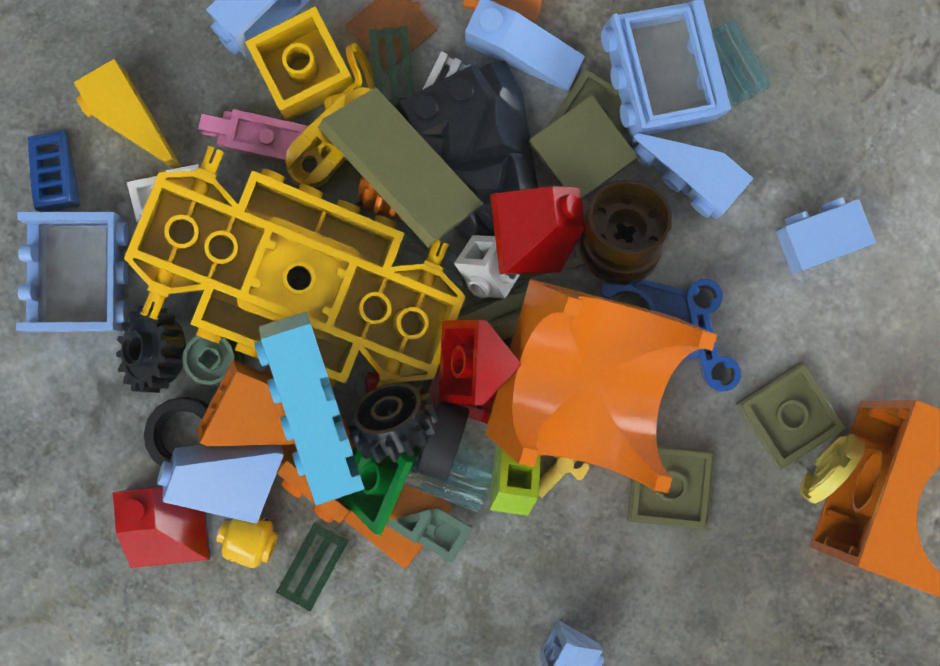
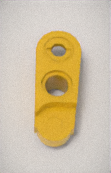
M361 87L355 90L351 89L346 94L343 93L292 142L287 150L286 168L288 176L293 183L298 186L304 184L313 188H319L327 183L347 160L318 126L323 118L369 92L370 88ZM306 159H313L317 163V167L311 173L304 171L302 168V163Z

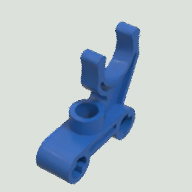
M644 279L628 285L605 283L602 286V294L607 299L619 293L631 292L643 298L650 310L674 316L712 333L713 329L709 314L715 312L723 300V292L720 286L715 281L709 279L695 281L687 291ZM699 288H706L713 294L714 299L708 302V308L698 307L693 300V297L699 293ZM716 342L712 351L707 349L697 350L683 359L687 360L698 357L702 378L705 384L712 390L719 392L732 390L739 384L741 379V369L738 363L727 356H719ZM717 363H721L723 368H730L731 370L730 381L725 385H721L720 380H713L711 377L712 368Z

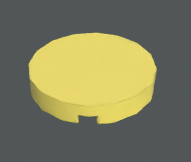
M854 434L841 436L835 440L816 459L815 465L817 468L814 475L809 472L804 475L800 484V494L814 504L823 501L831 495L856 468L865 451V443Z

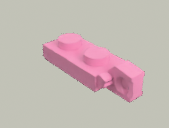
M233 109L232 112L224 111L223 118L201 114L198 130H201L203 135L218 138L217 146L224 147L226 150L286 163L287 150L292 142L308 126Z

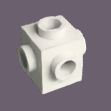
M472 235L454 263L467 283L470 292L474 296L481 298L505 299L520 275L499 274L495 236Z

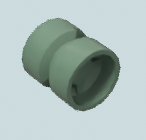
M195 336L184 349L182 362L185 372L192 380L200 384L220 385L232 359L244 364L245 357L243 353L235 350L237 345L235 341L222 337L218 344Z

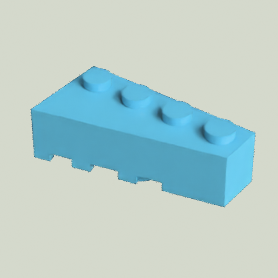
M307 311L259 326L261 340L254 342L261 366L268 364L270 366L273 378L267 380L274 404L282 402L286 415L281 416L280 421L287 441L291 439L295 441L297 452L292 453L299 476L306 475L315 505L364 490Z

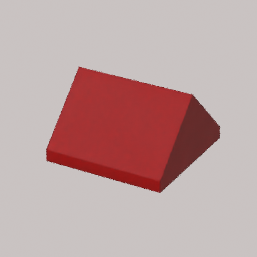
M487 320L442 321L438 401L483 406L522 365Z

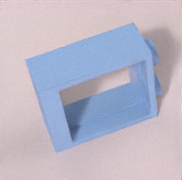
M215 0L206 10L214 21L210 28L218 35L219 41L234 56L240 51L250 60L252 55L245 41L293 18L310 0Z

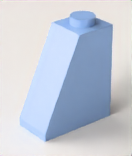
M202 444L175 448L170 462L163 461L158 475L157 485L163 486V502L257 524L284 456L282 445L205 446Z

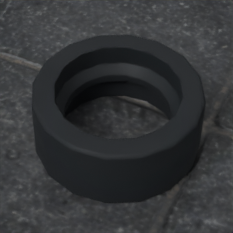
M181 397L169 399L154 409L147 419L144 430L145 447L154 462L161 466L163 461L170 462L173 455L167 451L162 441L161 433L167 419L175 413L183 411L194 413L202 419L209 406L207 403L194 398Z
M439 401L436 407L439 422L434 424L437 432L434 435L426 436L428 444L425 447L423 446L416 472L446 481L464 433L469 409L450 402Z

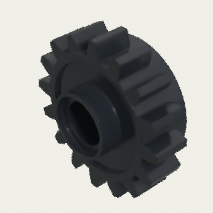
M138 306V311H131L129 313L130 322L122 323L123 330L125 331L124 336H118L117 341L122 344L121 350L116 352V357L122 359L118 372L126 373L123 383L131 385V391L160 393V388L168 389L169 383L174 381L182 370L183 351L186 348L185 335L182 327L175 320L176 316L174 314H167L166 308H161L158 319L155 320L150 318L153 307H151L149 315L145 316L140 314L144 306Z
M389 383L371 390L360 399L355 409L351 412L353 421L347 423V427L356 450L361 452L363 458L368 459L373 455L376 462L381 463L386 456L390 455L392 461L396 462L400 453L405 452L407 455L412 456L414 455V446L425 447L428 444L425 435L436 434L437 430L434 424L439 422V416L430 393L425 394L423 387L418 386L415 388L409 383Z

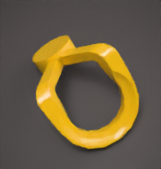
M356 43L348 45L345 49L355 82L342 93L326 98L323 101L325 109L329 108L343 93L346 94L351 89L355 90L361 87L362 77L355 57L364 72L368 85L367 88L371 90L375 87L377 88L370 63Z

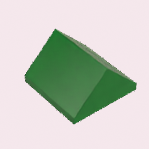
M354 446L352 452L364 490L340 497L339 499L374 534L381 535L386 527L421 447L414 446V455L412 456L407 455L405 452L400 453L396 462H393L389 455L381 463H377L373 455L368 459L363 458L361 452L357 451Z

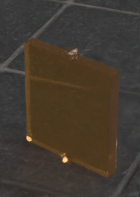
M374 0L345 25L362 45L364 54L369 53L386 74L437 31L436 27L420 10V3L413 2L412 0Z

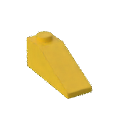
M115 59L73 82L80 93L76 97V101L88 118L94 116L104 125L171 168L181 167L180 162L128 73Z

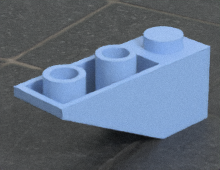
M637 133L629 144L638 156L637 161L648 168L652 165L663 175L661 180L665 185L677 193L680 190L692 199L691 206L706 218L712 216L716 220L724 214L754 179L722 152Z

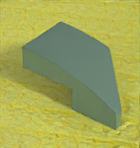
M441 508L429 509L389 520L386 525L412 542L420 543L451 563L455 562L474 529Z

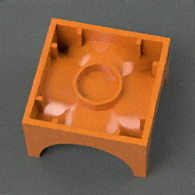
M530 279L510 346L511 352L522 365L498 389L485 435L518 464L535 467L538 455L564 457L609 469L632 478L654 491L668 493L673 477L667 473L662 465L656 437L661 399L672 373L680 362L694 351L701 349L712 351L717 334L668 314Z
M918 400L860 401L849 434H854L865 443V451L849 477L826 498L809 547L862 569L940 597V572L928 559L920 542L917 528V510L920 496L929 478L940 467V409Z

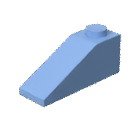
M479 0L465 30L466 46L499 61H506L508 65L569 92L585 58L583 54L524 16L491 0Z
M557 620L539 653L542 666H602L604 662V657L601 656L603 650L598 642Z

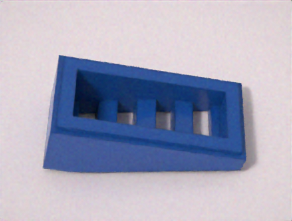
M62 130L27 137L34 209L40 212H51L81 206L68 132ZM58 143L59 150L41 153L40 146ZM60 159V164L43 167L42 161ZM61 172V178L46 181L45 175ZM62 186L61 193L48 195L47 189Z

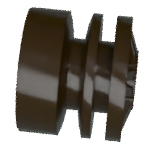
M620 180L608 183L595 193L588 206L585 227L581 235L580 253L585 266L596 277L608 283L621 285L640 282L654 271L672 228L671 209L667 200L656 188L641 181Z

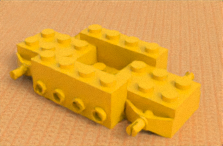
M211 146L207 147L200 168L197 167L195 171L158 173L124 257L149 286L147 290L150 292L140 314L148 316L153 302H155L150 318L157 320L166 297L168 298L169 294L204 290L191 321V325L198 327L196 335L218 344L221 338L225 337L237 342L236 351L258 359L254 342L261 340L259 326L307 311L331 387L334 388L336 380L346 384L358 352L379 375L376 388L389 383L434 379L440 364L442 321L457 320L465 300V295L442 271L441 263L449 247L447 243H441L438 240L432 244L427 259L422 264L392 267L405 234L396 230L398 223L380 215H375L374 220L359 214L360 207L344 200L338 199L336 205L321 199L323 192L308 185L300 184L299 189L284 184L285 177L265 168H262L261 173L252 170L239 204H237L216 180L217 175L215 174L224 152L217 149L210 164L215 148ZM293 267H303L310 274V284L304 290H295L287 282V274Z

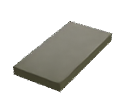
M376 87L323 118L318 126L427 247H430L475 213L483 204Z

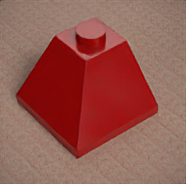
M551 186L491 194L499 274L560 273L585 227L580 188Z
M163 486L125 489L112 493L116 534L130 568L210 559L206 512L163 502Z

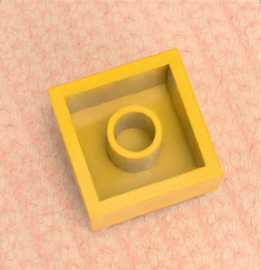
M316 6L245 41L286 121H291L322 105L326 98L342 93L354 83Z

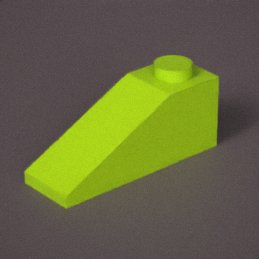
M498 445L496 446L489 510L529 515L539 497L541 455H538L535 467L518 464Z

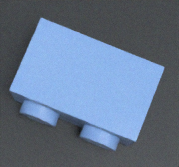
M844 197L822 205L823 213L809 217L808 212L804 211L785 219L787 226L776 231L792 275L876 244L859 199L846 204Z

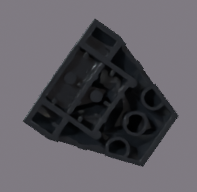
M506 61L489 63L479 69L476 65L468 66L399 101L395 105L398 112L483 203L475 213L453 228L467 243L472 235L495 236L491 194L538 188L531 145L528 143L530 135L523 93Z

